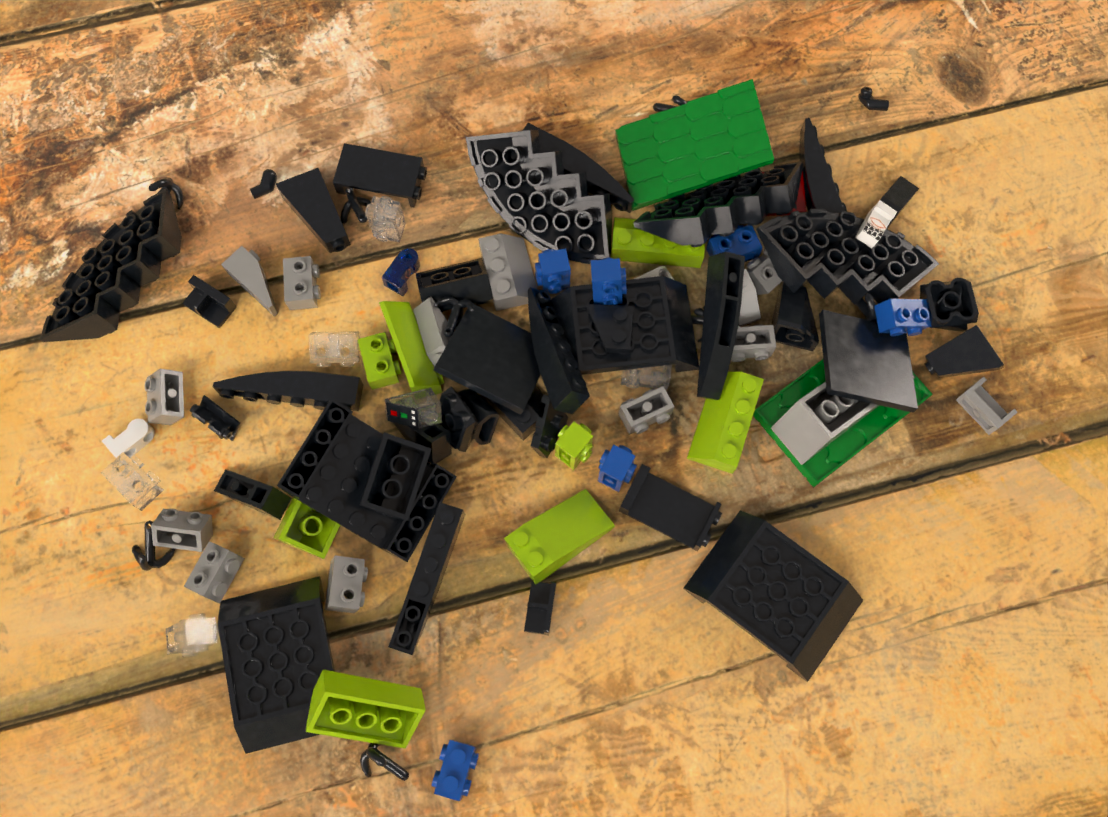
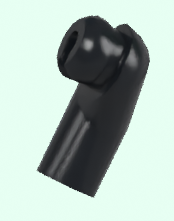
M869 87L861 89V93L858 95L859 101L867 109L877 111L888 110L889 100L875 99L872 96L873 91Z
M264 170L260 185L250 188L254 199L271 193L274 190L277 175L273 170Z

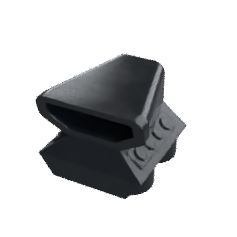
M955 278L949 282L934 280L929 284L920 285V299H926L931 321L930 328L965 332L968 330L967 324L977 323L979 312L970 281L963 278Z
M450 387L441 394L435 415L437 423L451 432V446L462 452L467 451L473 439L479 445L490 443L499 419L497 411L477 392L469 388L457 392L453 387Z

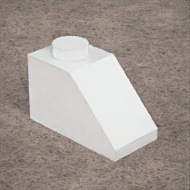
M744 269L742 301L738 323L740 327L761 319L756 288L747 269Z

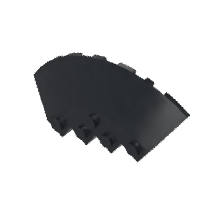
M538 130L466 137L468 155L478 177L479 186L482 187L488 197L489 204L495 212L499 213L514 232L542 251L566 248L568 260L591 264V260L611 258L612 210L610 193L588 195L586 172L564 174L562 151L541 153Z
M803 161L774 165V169L764 171L765 173L760 168L747 172L745 176L737 175L720 183L696 189V191L686 195L681 194L669 198V201L655 205V211L643 213L633 222L634 227L682 246L700 247L706 243L711 235L729 236L733 234L740 224L748 223L749 226L759 225L769 213H776V215L788 214L797 202Z
M167 188L143 201L145 206L138 211H129L119 226L114 223L102 235L105 239L96 248H89L82 257L84 263L76 273L71 272L62 285L65 290L52 303L55 309L52 316H47L40 338L42 342L96 339L111 334L118 328L120 312L139 304L141 286L160 278L161 261L175 257L180 253L182 236L172 197Z
M810 209L808 212L800 213L799 211H794L790 215L773 218L756 229L778 277L793 293L809 282L824 299L839 288L854 305L868 293L879 304L888 299H899L939 265L927 251L918 244L913 246L904 239L905 235L900 232L896 234L886 229L873 248L868 247L865 243L856 239V235L865 219L856 217L854 213L846 211L841 213L827 212L826 209Z

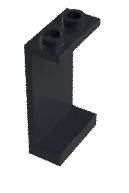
M344 143L333 179V185L336 193L346 195V188L351 187L408 198L410 207L415 208L416 200L421 198L422 187L420 185L421 181L426 179L427 167H424L422 157Z
M642 464L619 508V512L695 551H698L701 546L706 547L712 536L708 531L712 524L717 525L722 515V512L719 511L721 503L717 502L715 505H712L649 473L651 468Z

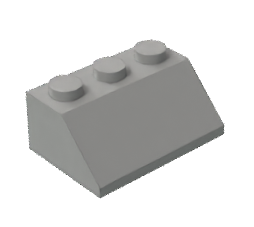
M501 233L479 238L480 252L488 273L495 310L500 311L528 304V289L530 287L537 289L524 238Z

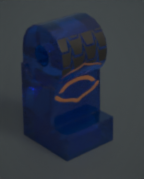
M406 248L402 250L382 276L384 286L401 296H404L408 290L406 281L411 274L416 273L420 268L419 257L414 249Z

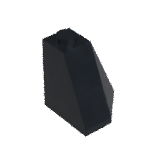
M783 282L778 292L771 325L774 326L775 340L777 343L813 352L819 343V336L807 288L801 287L793 293Z
M977 325L927 354L925 357L928 362L924 363L930 374L936 373L939 378L996 371L1004 368L1003 362Z

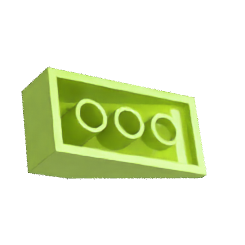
M585 489L526 522L504 539L508 548L535 584H538L615 528V525Z

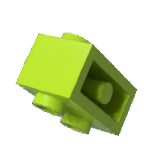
M386 332L358 339L367 380L371 389L374 390L399 383L398 375L402 373L398 360L394 361L392 353L396 352L393 339L388 340Z
M574 421L570 426L565 425L557 436L559 440L555 443V456L573 470L581 461L585 463L592 454V431L582 423L578 425Z

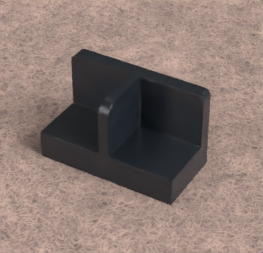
M193 275L188 281L193 290L184 300V306L220 328L237 308L229 297Z
M534 581L531 582L524 632L549 636L556 582L551 581V584L542 582L535 584Z

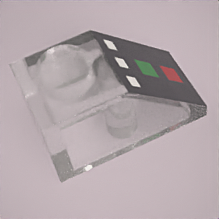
M431 387L384 399L386 419L390 422L418 429L442 423L441 403Z

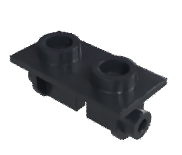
M204 395L200 405L194 404L190 408L192 417L198 419L203 424L209 423L208 428L216 433L220 439L224 438L234 441L240 422Z

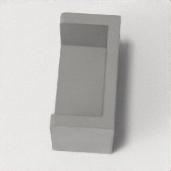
M982 377L959 396L956 401L990 435L1012 418L1017 411L1014 408L1007 413L981 386L987 380L985 377Z

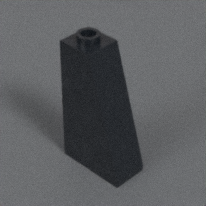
M319 168L276 183L284 201L329 253L340 252L351 245Z

